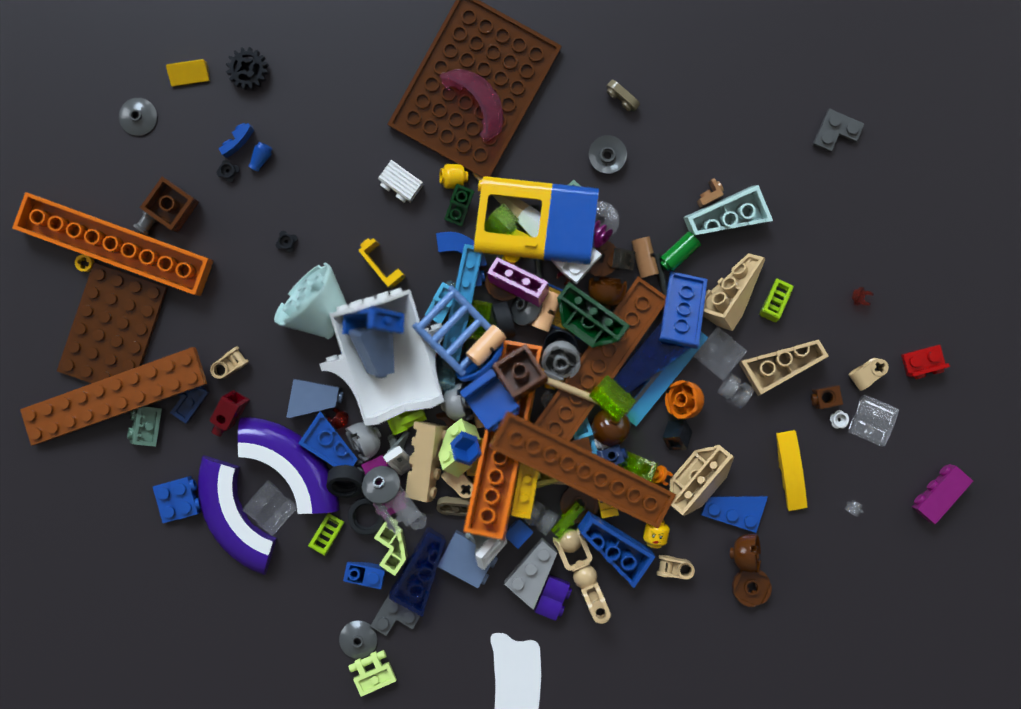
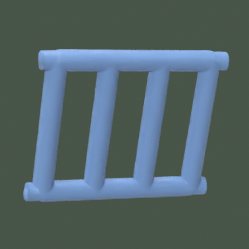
M451 285L447 289L448 293L419 323H414L412 328L460 376H464L466 373L465 369L472 361L466 357L459 364L452 355L480 325L486 331L492 325ZM454 298L461 307L432 337L424 328ZM468 312L475 320L445 350L438 342Z

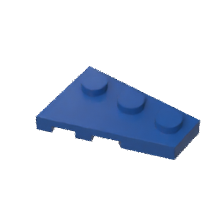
M319 411L298 442V444L333 467L338 465L354 466L358 460L321 411Z
M711 496L703 505L701 515L756 533L768 496Z

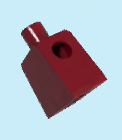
M235 390L223 395L210 418V422L214 424L211 432L221 437L224 431L232 428L250 399Z

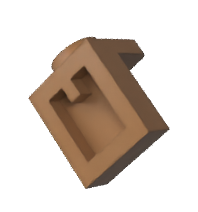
M715 178L709 181L713 192L708 190L700 194L701 198L697 201L700 208L724 195L722 193L724 191L722 184L716 181Z

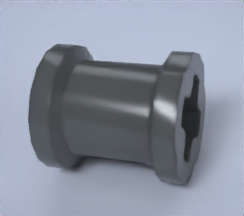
M143 211V216L133 226L148 236L150 228L158 221Z

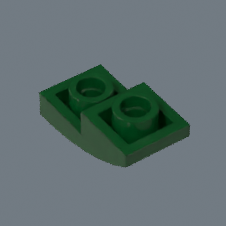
M456 184L444 220L463 226L475 191Z

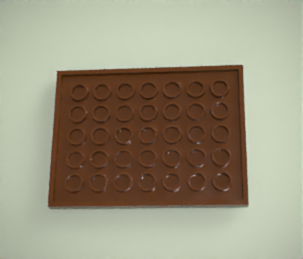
M456 0L387 125L450 161L463 165L470 172L482 178L483 176L491 177L562 46L480 0Z

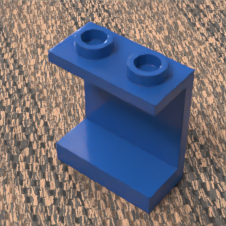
M371 307L344 314L342 334L349 335V330L363 327L402 334L404 333V313Z
M492 369L460 391L488 432L492 430L493 432L497 431L506 411L518 416V411L521 410L518 403L513 400Z

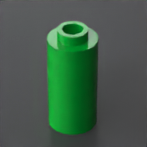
M688 231L660 257L662 260L660 264L666 271H674L701 246L700 241Z

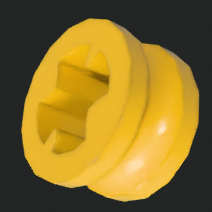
M83 254L79 255L75 260L76 268L82 272H90L93 263H95L92 257ZM86 258V261L89 262V265L85 266L84 269V265H81V261H85Z

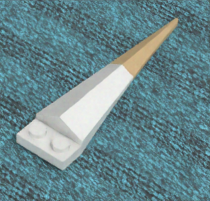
M473 173V176H474L478 181H479V180H483L482 177H480V176H478V175H476V174ZM492 195L530 237L538 236L541 212L519 198ZM592 247L590 265L560 261L552 262L566 277L577 285L601 258L602 254Z

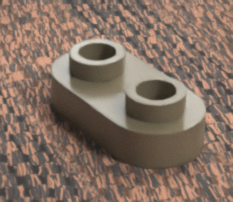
M611 80L606 85L607 93L614 99L617 97L627 111H635L640 106L639 101L615 80Z
M444 496L438 499L436 509L444 515L467 516L470 499Z

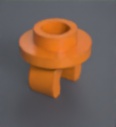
M659 465L652 472V481L656 484L667 486L669 483L665 479L667 475L673 476V474L666 467Z

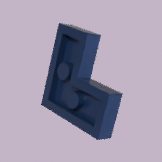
M201 386L178 394L181 398L170 413L187 424L210 392Z

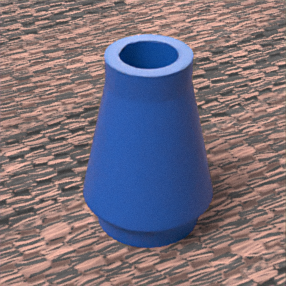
M259 141L254 146L249 167L259 172L260 168L272 155V148Z

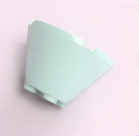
M323 263L325 265L323 267L317 265L311 269L289 291V299L285 304L281 303L274 317V321L278 325L325 337L326 339H330L335 334L329 314L336 312V307L347 303L333 270L328 263Z

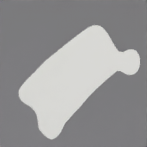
M504 633L492 634L490 640L494 652V709H539L541 688L539 644L533 640L515 641Z

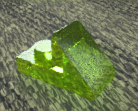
M627 451L629 456L626 459L628 466L623 468L652 482L658 463Z

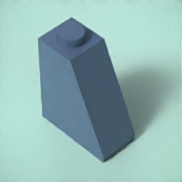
M367 327L349 330V336L367 373L375 375L376 378H386L387 374L395 373L393 333Z
M293 379L286 417L292 418L337 407L343 401L344 392H341L342 387Z

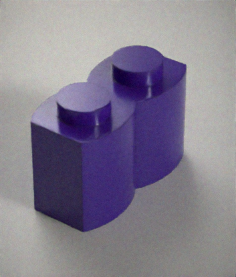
M548 574L534 612L555 621L558 616L561 617L565 608L562 604L565 599H569L572 588H569L570 583Z

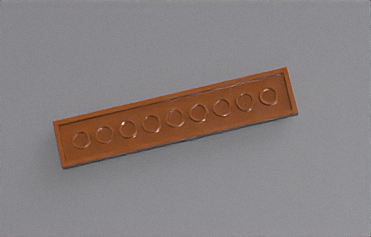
M638 276L626 292L623 301L612 312L629 324L630 328L619 342L596 348L588 346L580 357L581 366L574 377H567L563 383L601 397L664 307L666 296ZM558 389L534 424L570 441L595 406V403Z
M191 347L22 408L20 411L30 444L34 446L207 384L197 349L196 347Z
M506 411L489 444L491 449L656 528H659L676 496L674 492L509 411Z

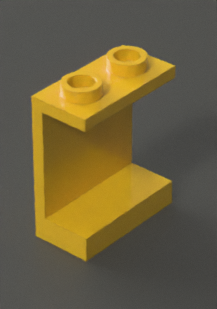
M368 238L360 244L361 248L358 251L384 283L392 289L405 279L406 276L400 269H397L386 277L368 255L380 244L374 238L371 240Z

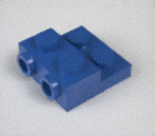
M192 476L153 486L162 523L201 513L200 501L195 491L197 490V484L192 479Z

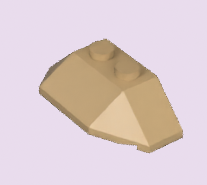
M720 445L695 450L670 479V491L676 494L671 506L683 516L702 507L727 478L734 456Z

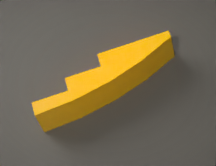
M796 431L776 433L779 468L782 473L788 511L808 508Z

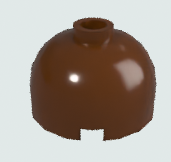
M599 277V281H594V278H591L588 285L589 296L606 309H611L612 306L618 305L625 298L627 282L624 281L622 284L620 283L621 279L612 277Z
M616 407L601 409L594 416L591 424V430L593 429L595 439L606 446L622 444L628 437L631 427L627 414Z
M746 534L738 537L734 547L730 548V558L734 559L736 566L740 570L759 573L761 567V560H759V554H761L759 536L757 534Z

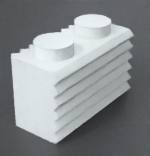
M392 160L378 177L381 182L380 186L388 192L392 189L397 193L395 197L404 203L406 200L411 203L424 185L422 181Z

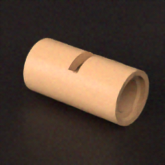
M549 291L542 303V310L538 318L531 323V326L549 332L559 307L557 299L559 294Z
M492 325L465 354L474 364L480 367L489 358L492 351H495L504 342L506 336L499 328Z

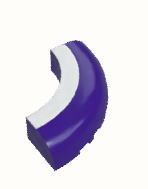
M241 417L238 425V457L259 460L278 471L293 491L298 514L331 513L340 510L339 497L331 494L326 487L329 472L327 465L323 459L298 444L302 438L301 435L279 423L259 418Z
M203 455L199 468L198 495L203 517L210 532L219 545L233 559L252 571L266 575L277 538L254 526L248 519L241 502H239L237 481L240 466Z

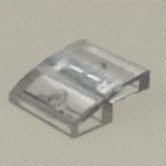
M717 326L694 357L724 381L747 350Z
M864 394L861 396L857 412L853 415L848 432L884 447L895 425L899 409Z
M269 480L243 507V511L257 521V524L272 536L297 509V505Z

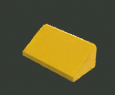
M204 59L166 65L172 87L210 81L207 62Z

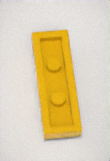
M521 462L511 516L531 519L539 471Z

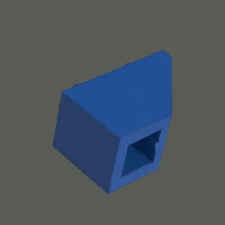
M347 562L343 581L381 589L384 584L386 570L374 563Z

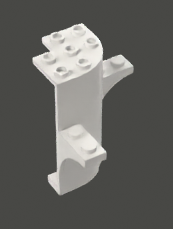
M401 288L390 291V294L386 291L377 294L376 298L374 296L365 298L363 302L362 299L356 300L348 305L336 307L337 311L329 314L342 354L326 357L327 361L320 363L321 371L333 372L349 385L358 402L365 426L379 424L405 411L432 408L445 402L436 374L435 362L437 352L412 328V325L416 322L419 323L420 320L410 289L402 291ZM371 307L404 313V333H393L395 373L387 374L386 378H376L375 375L366 372L350 336L342 334L344 314ZM442 323L431 325L430 330L429 328H425V330L433 337L442 327Z

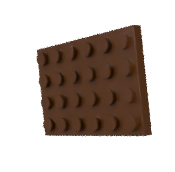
M93 263L57 372L94 383L142 366L168 287Z

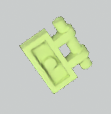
M384 650L378 653L375 651L370 654L371 656L364 659L359 658L355 660V663L349 665L350 672L358 670L360 674L354 677L353 680L361 697L397 680L390 663L387 662L382 665L380 661L387 657ZM374 663L375 668L366 672L365 666Z

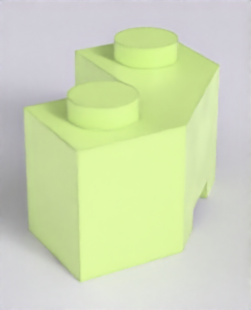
M462 418L447 429L438 454L442 469L456 477L462 475L472 465L468 466L454 460L450 445L452 440L463 431L477 436L478 442L481 441L476 426Z
M387 519L374 539L389 548V551L379 565L395 576L406 561L408 554L403 529Z

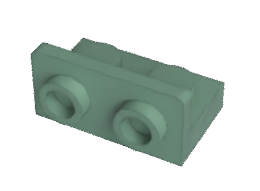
M145 406L131 411L130 420H133L132 428L129 427L127 439H130L131 444L156 447L161 408Z

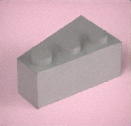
M541 538L504 580V585L533 610L556 558V549L545 539Z

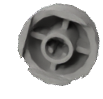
M562 340L555 341L544 349L541 359L542 367L545 374L550 378L564 380V378L569 376L570 378L574 377L581 366L580 354L571 343Z
M467 383L452 385L443 395L445 402L441 403V409L454 421H458L461 418L469 421L474 417V413L471 414V407L460 393Z
M358 422L345 429L349 443L354 451L357 450L361 453L358 457L362 461L366 462L377 454L381 444L379 439L381 433L377 427L365 426L364 422Z

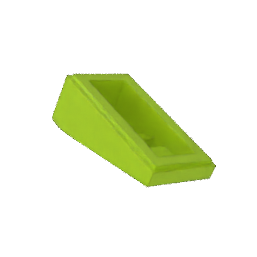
M776 278L759 315L776 323L781 318L794 286ZM779 287L785 290L786 294L777 290L776 288ZM775 294V295H777V296L783 298V300L778 299V298L774 297L773 295ZM770 302L776 303V304H778V305H780V306L777 307V306H775V305H773V304H770Z
M328 513L308 547L326 556L345 522ZM330 520L338 526L337 528H334L333 526L327 524V522ZM326 527V528L330 529L331 531H333L334 533H333V535H331V534L327 533L326 531H324L323 529ZM321 534H323L324 536L328 537L330 540L327 542V541H325L324 539L320 538L319 536H320ZM319 541L326 545L325 548L318 546L316 542Z

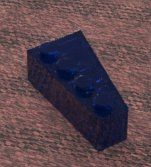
M660 323L611 383L625 396H628L677 359L688 353L691 348L659 341L662 325Z
M427 527L389 592V599L422 617L445 544L444 535Z

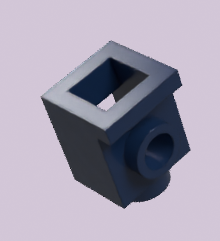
M619 444L602 451H596L598 456L621 467L628 466L626 460L629 458L625 447L622 448Z

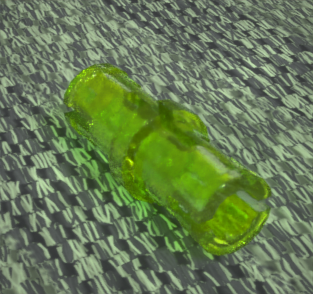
M576 501L566 514L563 513L561 515L562 518L550 530L560 538L570 525L573 526L575 524L574 521L585 509Z

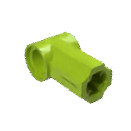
M419 409L405 411L388 419L387 422L394 436L414 426V422L427 420L424 410Z

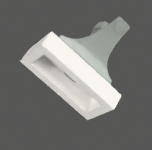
M404 431L398 440L395 435H389L387 439L390 443V450L383 456L385 461L400 476L412 469L409 464L410 456L403 450L410 435L409 431Z
M469 533L465 534V537L476 545L475 556L477 564L483 570L507 544L506 538L503 541Z

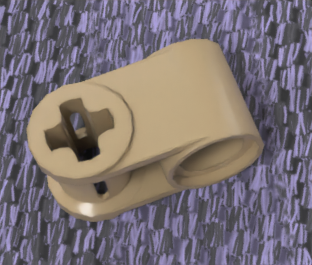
M238 346L213 363L210 372L214 378H228L249 363V360H245L239 352L240 348ZM223 365L225 373L220 376L217 373V368Z
M872 358L851 371L849 376L857 388L862 391L888 372L889 365L883 359ZM876 363H877V364H880V365L878 366V369H879L878 371L875 370V368L877 367V366L875 365Z
M446 471L441 474L443 480L462 498L471 497L474 483L466 476L465 472L459 477ZM463 484L465 486H471V488L469 489L471 492L470 494L468 492L463 493Z
M659 555L660 565L656 575L680 579H690L694 576L695 569L689 560ZM683 565L690 566V570L686 574L680 572Z

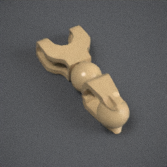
M578 527L576 530L564 529L558 538L553 537V543L559 552L565 568L568 571L572 570L574 572L573 580L581 588L593 619L600 624L606 623L610 619V611L598 585L597 572L590 565L592 554L586 540ZM582 544L587 558L585 560H578L575 564L570 565L564 552H576ZM603 608L605 612L602 615H598L596 610Z

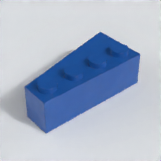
M587 511L578 525L579 531L585 539L635 588L655 559L652 550L590 511Z

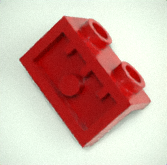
M934 345L901 354L907 377H914V379L924 378L926 373L929 372L933 374L945 372L944 368L950 367L949 363H945L941 345Z

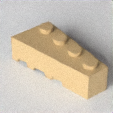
M815 340L742 360L739 362V365L759 396L829 357L820 340Z
M414 422L413 428L417 429L416 436L412 437L411 445L415 449L409 459L412 471H409L407 476L405 497L422 502H431L437 494L436 482L441 475L438 454L448 426L431 422Z

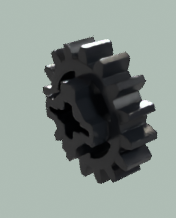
M241 47L240 53L234 50L235 56L228 57L231 63H226V66L230 68L226 73L232 75L229 80L235 82L234 85L236 87L242 86L243 90H246L247 86L254 90L255 84L260 87V81H266L263 77L264 74H269L265 69L269 65L267 62H263L266 58L260 55L258 50H255L253 53L251 47L247 51ZM246 66H249L250 70L248 72L245 69Z

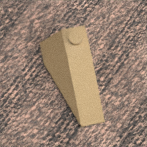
M748 253L731 269L732 272L727 277L717 281L718 285L711 291L708 289L705 296L703 317L718 327L733 331L744 314L765 258Z

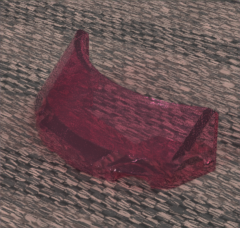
M454 69L439 76L441 83L446 89L452 86L460 91L465 87L475 97L484 117L482 120L483 130L480 136L485 143L501 132L503 126L502 105L498 94L491 87L490 83L476 73L463 69Z

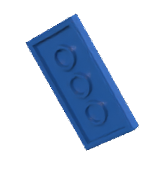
M670 271L659 341L698 349L708 279Z

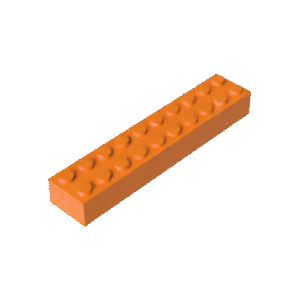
M27 192L24 194L12 229L197 296H201L214 260Z
M504 340L503 353L500 360L526 343ZM527 344L541 366L544 352L543 347ZM536 390L516 401L521 408L518 411V416L527 421H530ZM485 428L464 532L505 541L520 462L491 449L489 444L496 432H493V430L488 432Z

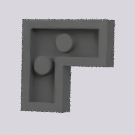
M829 108L813 145L831 152L838 136L856 142L864 123Z
M390 592L370 627L387 636L396 620L413 629L423 611Z

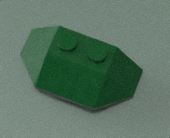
M570 282L557 297L562 326L592 348L619 342L630 328L629 324Z

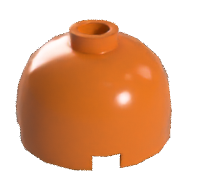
M685 380L676 381L669 387L671 389L665 396V405L668 412L678 419H690L697 416L705 403L701 388L697 384Z

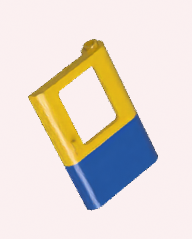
M483 176V180H479L478 191H481L474 252L590 265L599 188ZM497 195L542 201L538 236L526 237L486 232L484 227L489 196Z

